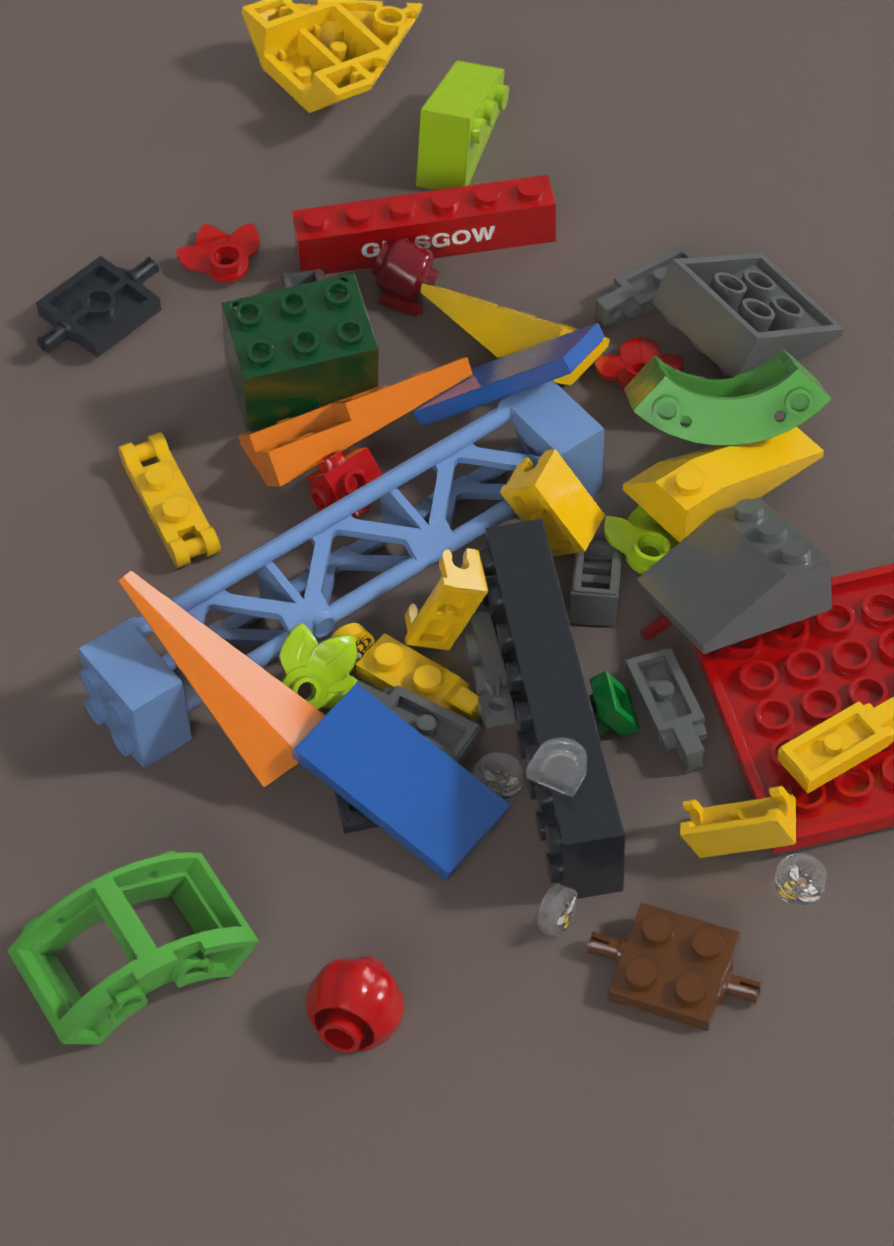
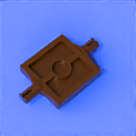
M642 902L632 928L622 940L593 931L588 942L587 953L616 960V972L608 990L609 1001L706 1031L709 1030L716 1008L725 999L727 994L756 1004L763 984L761 981L758 982L733 974V959L740 941L739 931Z

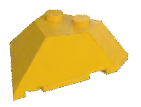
M261 0L242 7V15L262 69L307 112L312 113L371 90L422 11L423 4L407 3L406 8L399 9L393 6L383 7V1L317 0V4L293 3L292 0Z

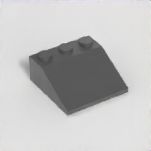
M762 252L673 259L652 301L665 315V320L672 326L679 328L692 341V345L696 350L706 354L720 367V372L726 378H734L735 375L760 366L782 348L796 360H799L841 337L845 330L844 327Z
M759 497L744 499L737 502L734 506L717 511L636 579L637 588L703 654L832 610L830 560Z

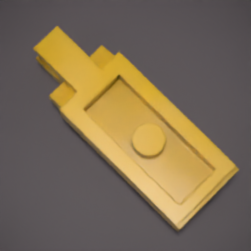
M385 633L355 664L356 675L381 691L385 688L394 689L398 685L475 723L481 718L478 710L479 696L470 691V685L466 681Z
M894 697L875 708L870 703L862 705L860 701L781 746L778 749V760L807 794L887 748L894 741Z

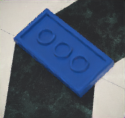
M597 322L472 368L473 375L423 403L413 413L420 426H426L571 374L603 341L605 336Z
M357 683L293 749L292 757L446 881L507 814L511 806Z

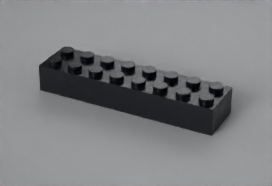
M538 519L485 528L486 548L478 549L488 586V593L482 600L484 607L490 606L491 620L507 673L509 692L515 710V720L518 721L520 729L516 731L518 752L521 760L527 759L529 770L526 771L527 789L530 800L537 799L539 811L535 813L540 841L547 840L549 853H546L545 856L550 883L559 882L563 901L572 900L575 894L576 899L621 892L624 889L625 832L543 520Z

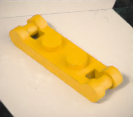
M160 431L147 437L148 441L135 446L132 442L118 446V453L124 469L175 567L180 568L191 563V558L204 553L207 557L221 553L217 534L206 520L169 450L163 433ZM152 458L156 461V463L143 467L141 462Z

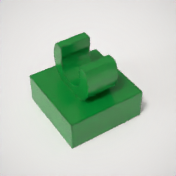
M606 670L590 678L589 681L593 694L589 695L593 714L597 712L594 718L599 736L606 733L610 728L623 738L639 731L640 727L630 691Z

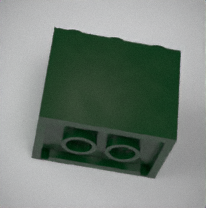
M355 273L221 303L225 360L247 432L259 431L277 424V421L288 417H296L320 406L378 387L379 348Z

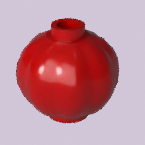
M369 956L332 960L321 968L311 982L305 997L308 1017L315 1026V1030L320 1035L322 1041L330 1048L344 1053H352L357 1050H372L384 1044L391 1037L392 1033L397 1030L405 1009L402 992L396 984L394 977L386 970L383 963ZM368 1025H369L370 1029H369L368 1033L366 1034L365 1038L363 1039V1037H364V1035H365V1032H366V1030H367V1028H368Z

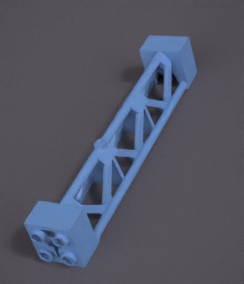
M553 380L512 394L501 400L497 408L170 600L202 624L205 623L208 611L217 610L234 613L224 620L216 621L208 626V628L231 645L260 646L245 656L260 667H264L279 658L280 649L285 638L299 623L306 625L316 638H322L333 630L338 621L438 562L446 549L453 553L486 533L485 528L497 526L514 516L516 513L499 492L502 486L506 484L487 483L509 470L514 471L524 458L528 457L531 460L533 469L537 465L538 459L546 450L556 449L591 497L603 490L604 428ZM509 421L514 424L515 433L520 442L519 446L515 448L510 446L503 451L479 448L473 444ZM464 463L482 466L467 476L462 475L453 481L454 470L457 464ZM432 467L437 473L434 493L427 496L425 501L413 507L397 487ZM380 498L382 523L359 520L352 517L353 513ZM461 499L503 500L455 530H451L457 501ZM335 536L361 538L349 546H343L330 554L332 541ZM310 540L314 545L311 566L307 567L306 571L288 581L273 561ZM387 543L404 545L410 556L368 554ZM257 571L260 598L230 594L225 590ZM338 572H383L329 605L335 577ZM141 616L139 618H129L78 648L82 669L78 671V675L88 693L89 698L84 703L91 718L98 725L105 723L111 730L112 739L118 750L125 757L131 754L144 769L192 740L188 712L203 704V702L170 655L167 653L161 657L144 638L153 631ZM264 617L280 620L284 630L244 628Z

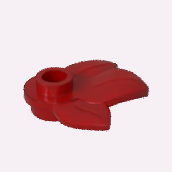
M205 223L201 226L196 236L195 246L178 248L176 253L179 262L186 269L207 273L216 282L233 283L242 279L248 273L249 259L260 250V236L257 228L252 223L241 226L231 236Z
M635 337L626 340L621 345L620 354L600 355L594 361V366L597 373L603 379L618 382L620 387L623 388L624 395L627 396L624 388L654 355L665 364L679 371L683 370L684 361L682 355L661 354L659 346L653 340Z

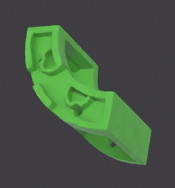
M784 348L760 366L728 379H705L704 377L690 375L672 368L654 355L624 388L632 410L645 421L678 438L709 445H741L770 439L804 423L831 400V397L816 377ZM777 411L785 413L782 420L774 419V414ZM680 421L684 423H689V425L682 426L680 424Z
M167 851L159 856L140 860L113 870L72 892L41 916L28 921L23 926L21 935L7 952L62 1044L101 1045L121 1023L147 1005L148 999L145 995L171 981H174L177 987L180 988L202 980L231 977L257 946L259 940L202 853ZM172 897L195 934L157 948L131 905L157 898ZM101 919H104L130 963L111 974L81 997L56 955L80 933Z

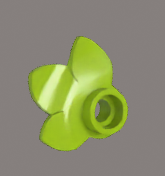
M640 506L632 511L628 520L615 516H606L604 535L611 546L624 553L629 566L640 574H644L679 544L671 534Z
M299 623L289 632L280 649L279 660L285 673L281 682L297 694L299 686L302 683L308 682L311 685L312 691L305 700L317 709L321 707L332 709L358 681L349 675L357 659L355 638L351 635H340L323 640L318 644L308 627L303 623Z

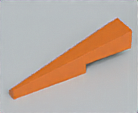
M462 357L432 370L413 374V377L392 385L384 384L320 406L296 417H288L277 421V424L259 431L242 433L238 435L242 448L268 487H281L317 466L316 462L336 450H345L470 377L473 373L468 358Z
M129 570L117 578L121 587L258 782L263 787H266L297 765L299 762L292 757L293 749L326 715L133 571Z

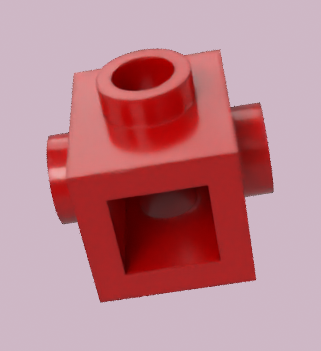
M368 447L347 450L343 454L341 450H336L316 462L319 469L307 476L306 480L311 487V499L321 511L383 474ZM371 504L353 513L352 517L355 518L365 513L372 507Z

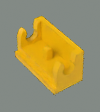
M556 449L546 450L538 459V463L533 469L531 460L528 457L524 458L514 470L508 483L503 485L499 492L522 522L543 520L552 557L585 552L605 514Z
M467 548L463 554V565L461 568L453 564L450 550L446 549L439 559L442 575L439 582L418 614V609L414 603L409 606L405 613L408 631L405 636L406 645L450 651L488 593L479 550Z
M777 786L769 788L771 795L769 798L704 808L695 799L683 801V807L685 811H688L691 822L680 823V836L699 858L795 845L796 798L793 794L789 795L784 787Z

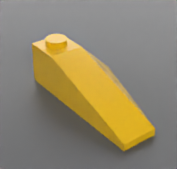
M423 283L420 292L497 358L505 357L578 330L568 325L536 318L532 314L502 306L498 307V304L453 290ZM604 337L603 341L571 374L554 379L553 381L571 386L608 348L610 339Z
M795 427L770 439L741 445H716L657 462L624 483L623 491L680 543L717 511L734 506L737 502L744 499L762 497L824 456V450L798 427Z

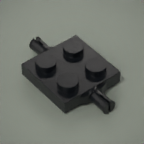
M99 256L36 302L38 315L54 326L37 338L40 348L49 354L65 340H71L98 358L161 311L160 297L143 285L146 280L159 272V266L155 260L147 257L132 270H127L114 266L105 258Z

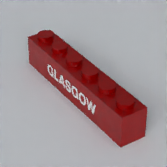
M548 174L292 210L295 247L300 271L321 269V271H324V274L373 268L384 243L392 244L397 238H404L430 250L434 255V259L556 241V203Z

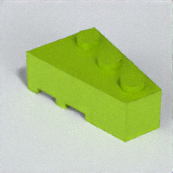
M458 60L455 62L421 109L416 187L441 190L469 186L498 114L507 105L509 86L503 85L505 69Z

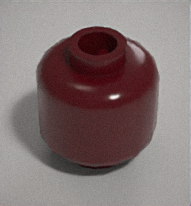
M397 238L392 244L384 243L371 274L377 276L376 285L381 291L414 302L421 293L422 283L434 286L439 271L432 268L434 255L430 250L404 238Z

